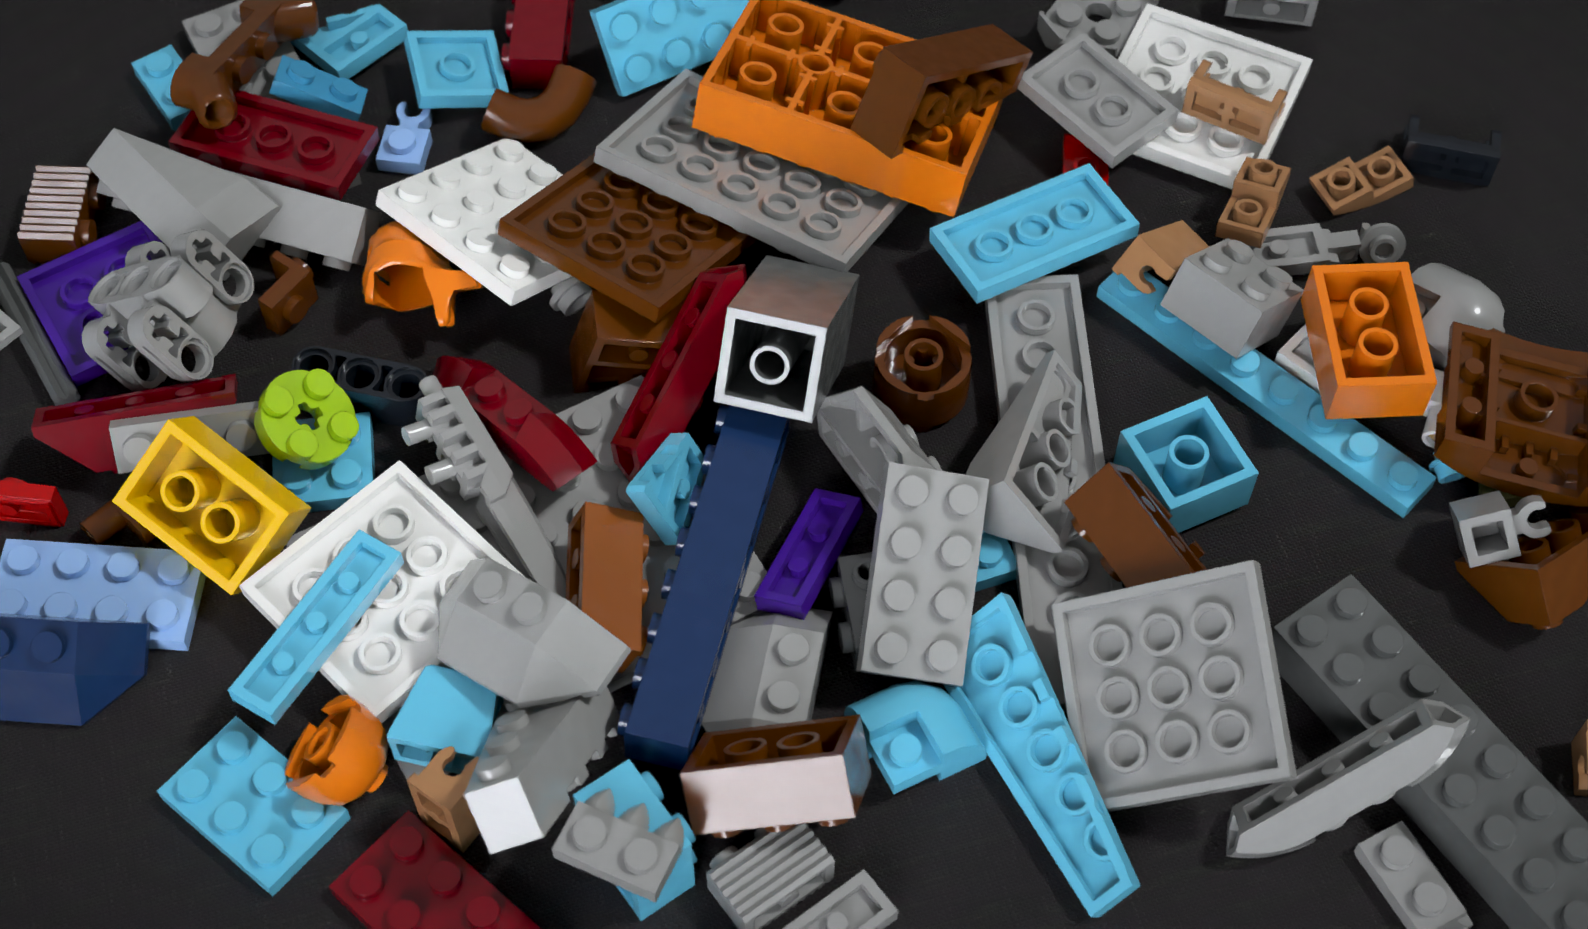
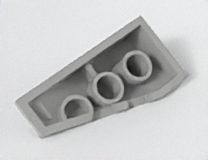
M115 128L110 131L86 164L169 249L171 248L172 241L178 235L200 229L213 234L236 257L242 260L281 209L277 202L246 177ZM226 271L222 280L226 281L231 274Z

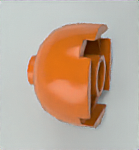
M339 695L321 709L329 716L318 728L311 723L307 725L292 749L285 768V775L293 779V781L287 782L286 786L315 803L344 805L360 798L366 791L369 793L374 792L382 784L388 772V765L385 764L388 756V740L383 725L365 705L349 695Z

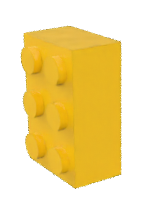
M195 416L167 420L112 500L113 503L230 595L241 593L239 585L280 554L311 510L308 504Z

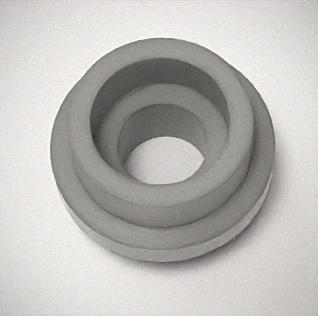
M572 276L552 286L550 292L553 296L550 299L549 305L555 311L561 310L565 316L573 315L587 304L593 289Z

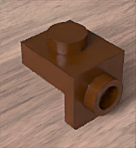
M276 250L269 258L277 281L258 299V303L267 328L282 336L293 324L300 322L305 317L308 309L319 298L311 268L297 257L290 259Z

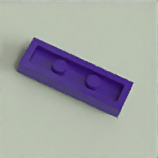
M814 489L754 595L758 610L779 613L802 620L806 618L863 513L860 497Z

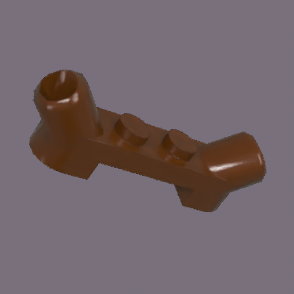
M244 0L239 5L241 24L209 57L192 52L175 70L170 86L172 102L176 106L195 111L199 123L205 128L217 130L231 125L237 118L238 105L234 94L250 81L252 75L267 60L272 58L275 51L284 42L313 37L317 33L319 18L314 0Z

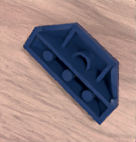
M0 613V720L77 726L86 725L132 685H135L147 675L151 623Z

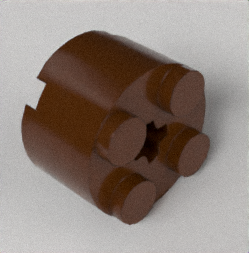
M929 315V320H913V316H908L891 323L883 330L877 341L874 356L873 395L890 408L902 424L910 425L916 432H928L935 426L949 421L961 411L968 398L972 355L967 336L957 325L937 316Z

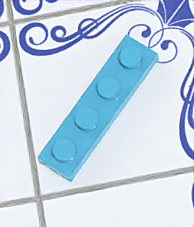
M359 529L228 689L232 700L275 725L404 564L401 552Z

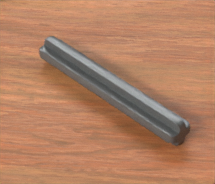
M0 262V303L7 316L22 328L24 333L19 336V339L55 406L78 402L80 394L15 273L8 263Z

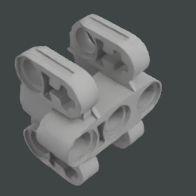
M199 229L178 235L172 241L170 249L158 241L136 245L127 252L125 267L105 275L96 283L89 294L88 302L103 317L89 321L84 327L82 344L85 352L120 383L132 391L155 388L164 382L167 376L182 382L201 380L211 373L214 357L224 348L232 336L237 323V312L241 304L248 301L253 294L254 279L252 273L238 257L206 230ZM146 256H150L152 260L149 261ZM226 271L234 277L236 282V291L233 296L229 295L223 286L222 278ZM105 330L110 332L108 337L103 333ZM107 341H109L113 345V347H107ZM185 346L190 348L195 356L196 364L192 372L186 370L181 361V353ZM139 356L144 357L150 366V375L146 381L140 379L135 370L136 359Z

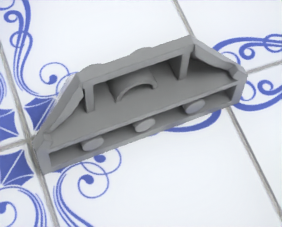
M862 386L827 396L817 412L819 436L876 513H878L885 463L894 462L942 471L936 458L933 456L927 457L920 448L917 436L911 426L908 424L903 426L890 408Z
M489 557L471 560L440 601L438 659L445 665L520 708L560 702L583 695L584 698L601 695L631 652V649L570 601Z
M810 608L806 618L802 620L779 613L764 611L732 625L701 728L704 733L812 720L833 612Z

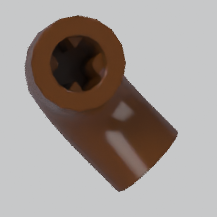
M557 64L547 87L537 97L521 98L496 88L485 112L480 130L502 139H513L526 144L553 139L575 125L589 104L597 82L592 76L577 68Z

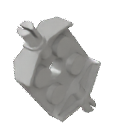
M1056 0L1046 14L1043 11L1039 12L1037 30L1045 46L1053 51L1081 32H1084L1117 59L1146 4L1156 6L1159 0ZM1100 15L1106 19L1094 22L1088 16Z

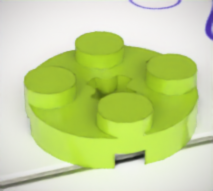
M313 369L311 371L294 370L279 375L263 390L259 397L258 410L254 415L255 430L265 449L276 459L282 462L288 459L293 463L302 464L299 468L306 470L320 469L332 464L348 449L352 439L359 431V423L349 397L335 383L332 375L323 369ZM300 410H305L314 417V427L316 429L312 430L308 424L299 425L295 418L301 413Z

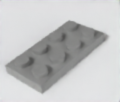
M894 462L884 464L856 671L956 687L963 686L989 479Z

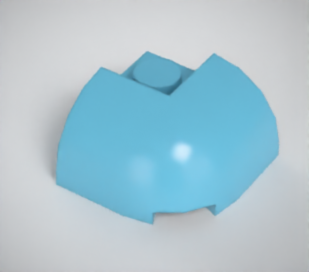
M917 680L892 685L846 706L844 716L861 715L868 757H873L893 794L934 775H937L939 781L985 760L987 756L983 744L960 705L943 688Z

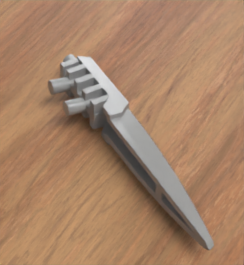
M435 375L425 377L419 383V388L425 397L418 399L415 417L417 422L402 427L401 433L408 446L424 440L436 443V455L440 461L425 466L424 471L427 480L431 485L447 479L452 481L458 480L461 485L459 494L464 501L479 496L475 512L484 527L487 525L507 560L526 578L565 598L566 574L534 511L515 481L512 470L461 387L443 388Z

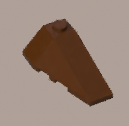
M1570 507V518L1548 521L1552 532L1547 536L1541 538L1524 536L1519 538L1518 543L1521 551V556L1470 568L1464 556L1455 561L1456 570L1508 622L1531 624L1534 629L1538 630L1555 628L1563 623L1565 617L1582 607L1588 600V507Z

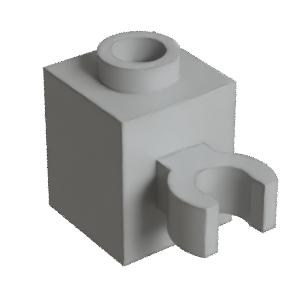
M1499 490L1449 502L1459 548L1470 568L1521 556L1517 538L1519 534H1525L1531 538H1541L1552 532L1547 520L1536 523L1527 521L1532 511L1546 508L1545 501L1539 495L1524 497L1516 504L1515 508L1509 507Z

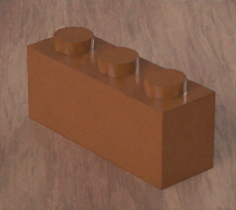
M585 501L568 525L565 599L631 649L630 654L616 672L623 673L637 656L643 654L647 643L648 631L647 627L642 625V609L648 596V581L643 579V563L649 550V536L643 534L644 516L642 513Z

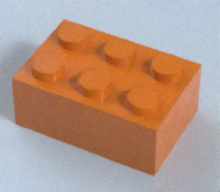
M1409 263L1312 265L1301 297V304L1325 420L1423 416L1437 385V379Z

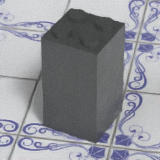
M766 255L727 306L713 402L812 423L845 364L860 275Z

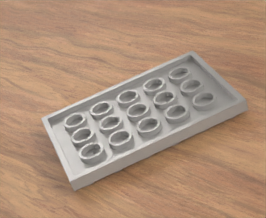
M688 69L683 70L596 146L594 162L612 170L616 175L627 177L652 189L659 195L667 196L698 213L705 214L733 227L738 232L748 234L763 241L782 253L790 254L812 265L831 268L841 272H848L909 203L692 128L699 83L703 76Z

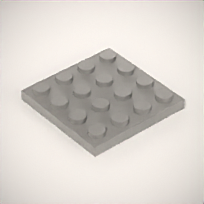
M1250 560L1051 604L1069 726L1108 812L1297 779L1260 563Z

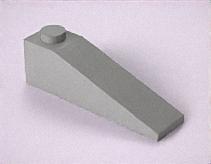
M1055 350L1046 353L974 457L966 472V475L989 479L983 525L985 533L1054 554L1064 550L1072 527L1071 519L1074 517L1064 502L1069 498V478L1075 477L1078 474V461L1071 457L1072 436L1080 433L1082 383Z

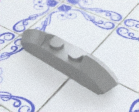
M1421 698L1297 769V779L1275 782L1232 806L1227 824L1226 857L1263 858L1298 850L1317 841L1315 836L1324 831H1332L1341 827L1349 817L1365 808L1389 800L1397 790L1406 785L1411 787L1417 785L1435 772L1453 753L1468 727L1470 718L1443 702Z

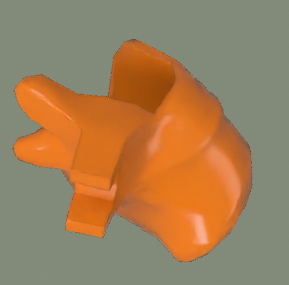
M396 220L378 228L368 242L367 262L362 276V292L365 295V302L367 304L399 312L413 311L434 305L439 327H453L455 325L457 293L483 288L481 283L463 270H453L446 257ZM376 273H377L378 275H380L382 278H384L385 280H387V281L389 282V286H388L387 284H385L384 282H382V281L378 278V276L376 275Z

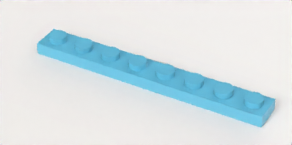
M1115 272L1098 286L1096 296L1098 299L1402 518L1432 488L1437 478L1354 418L1325 420L1320 394L1261 352L1253 349L1236 359L1162 307L1160 303L1169 287L1148 272H1144V277L1156 289L1155 292L1150 294L1140 292L1123 274L1117 275Z

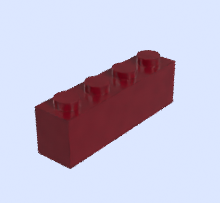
M511 0V3L515 4L514 10H508L506 15L507 36L511 37L510 43H503L502 46L503 70H510L512 88L545 89L557 64L568 65L575 0Z

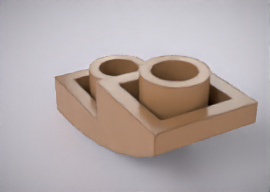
M1389 145L1356 163L1350 157H1347L1309 178V183L1333 215L1357 211L1385 201L1412 188L1414 177Z
M1246 157L1234 180L1231 197L1218 220L1215 236L1223 239L1237 240L1246 245L1261 248L1279 207L1291 168L1278 165L1268 159Z

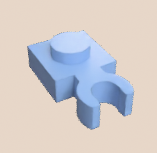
M401 102L396 109L399 126L386 125L375 160L379 171L416 175L424 171L432 145L430 127L432 126L433 118L430 108L422 109L418 116L410 117L407 102Z

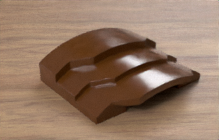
M1453 321L1449 329L1447 366L1444 369L1442 406L1436 419L1434 456L1456 472L1505 493L1519 497L1539 495L1548 503L1588 507V352L1540 345L1508 335L1494 328L1486 330Z

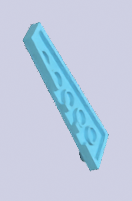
M1001 592L972 616L963 686L944 685L949 695L960 705L989 758L1090 917L1099 918L1141 885L1015 602L1010 595Z

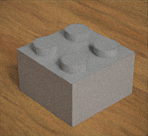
M1227 238L1186 257L1160 305L1237 359L1280 334L1304 290L1292 282V277L1286 271L1275 266H1269L1255 257L1253 250L1248 245Z

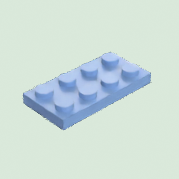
M6 538L0 558V613L151 623L149 649L189 651L206 575L176 551L170 549Z

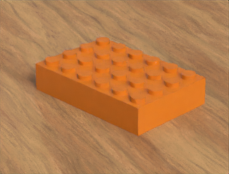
M749 0L699 83L692 128L709 133L717 138H724L750 147L757 152L767 153L794 162L801 167L826 173L842 181L855 183L881 192L888 197L898 198L922 206L932 212L955 217L997 119L1003 99L979 112L971 108L962 117L961 122L951 127L944 123L931 129V138L920 144L909 140L902 144L904 146L903 153L890 159L850 128L874 72L873 63L877 55L885 46L916 39L800 0Z

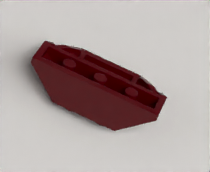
M236 373L218 378L66 403L64 405L36 408L31 426L33 437L96 473L111 470V472L118 474L109 431L110 420L233 405L237 401L238 382Z

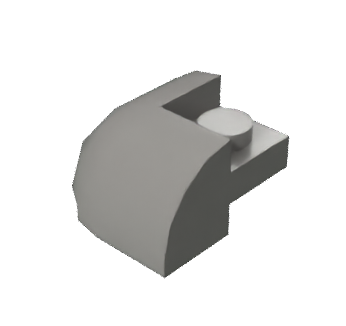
M1429 263L1411 274L1433 366L1443 371L1447 366L1449 329L1453 321L1486 330L1494 328L1505 333L1502 301L1499 296L1480 280L1441 263Z

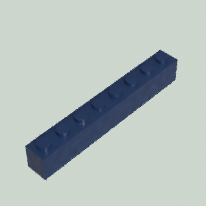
M721 404L715 423V433L720 434L717 445L708 444L706 448L702 473L707 474L703 486H694L689 503L688 513L694 515L690 528L681 527L675 548V556L680 557L677 569H668L664 578L661 599L667 601L663 613L654 612L650 621L647 634V643L652 644L648 659L639 657L632 681V688L638 689L634 703H625L620 714L617 734L624 736L625 757L682 771L694 751L791 426L790 418Z

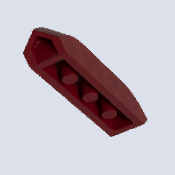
M745 264L716 267L702 271L691 288L610 443L613 460L629 482L632 481L670 433H688V423L691 417L700 409L703 402V394L714 373L718 371L727 306L747 281Z
M448 355L440 356L437 359L433 375L437 377L442 387L460 386L497 448L552 492L598 462L584 442L562 419L491 365L481 360Z

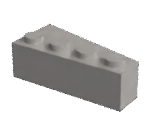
M608 686L598 696L584 698L583 695L560 702L523 708L514 705L506 699L504 700L464 793L490 854L543 838L570 802L568 792L582 785L589 776L585 766L590 758L593 761L603 757L608 750V745L605 741L606 736H609V738L618 736L617 728L620 715Z

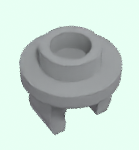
M1362 223L1359 233L1362 246L1359 249V255L1365 263L1396 262L1403 255L1406 240L1402 231L1397 226L1390 223H1378L1370 227L1369 223Z

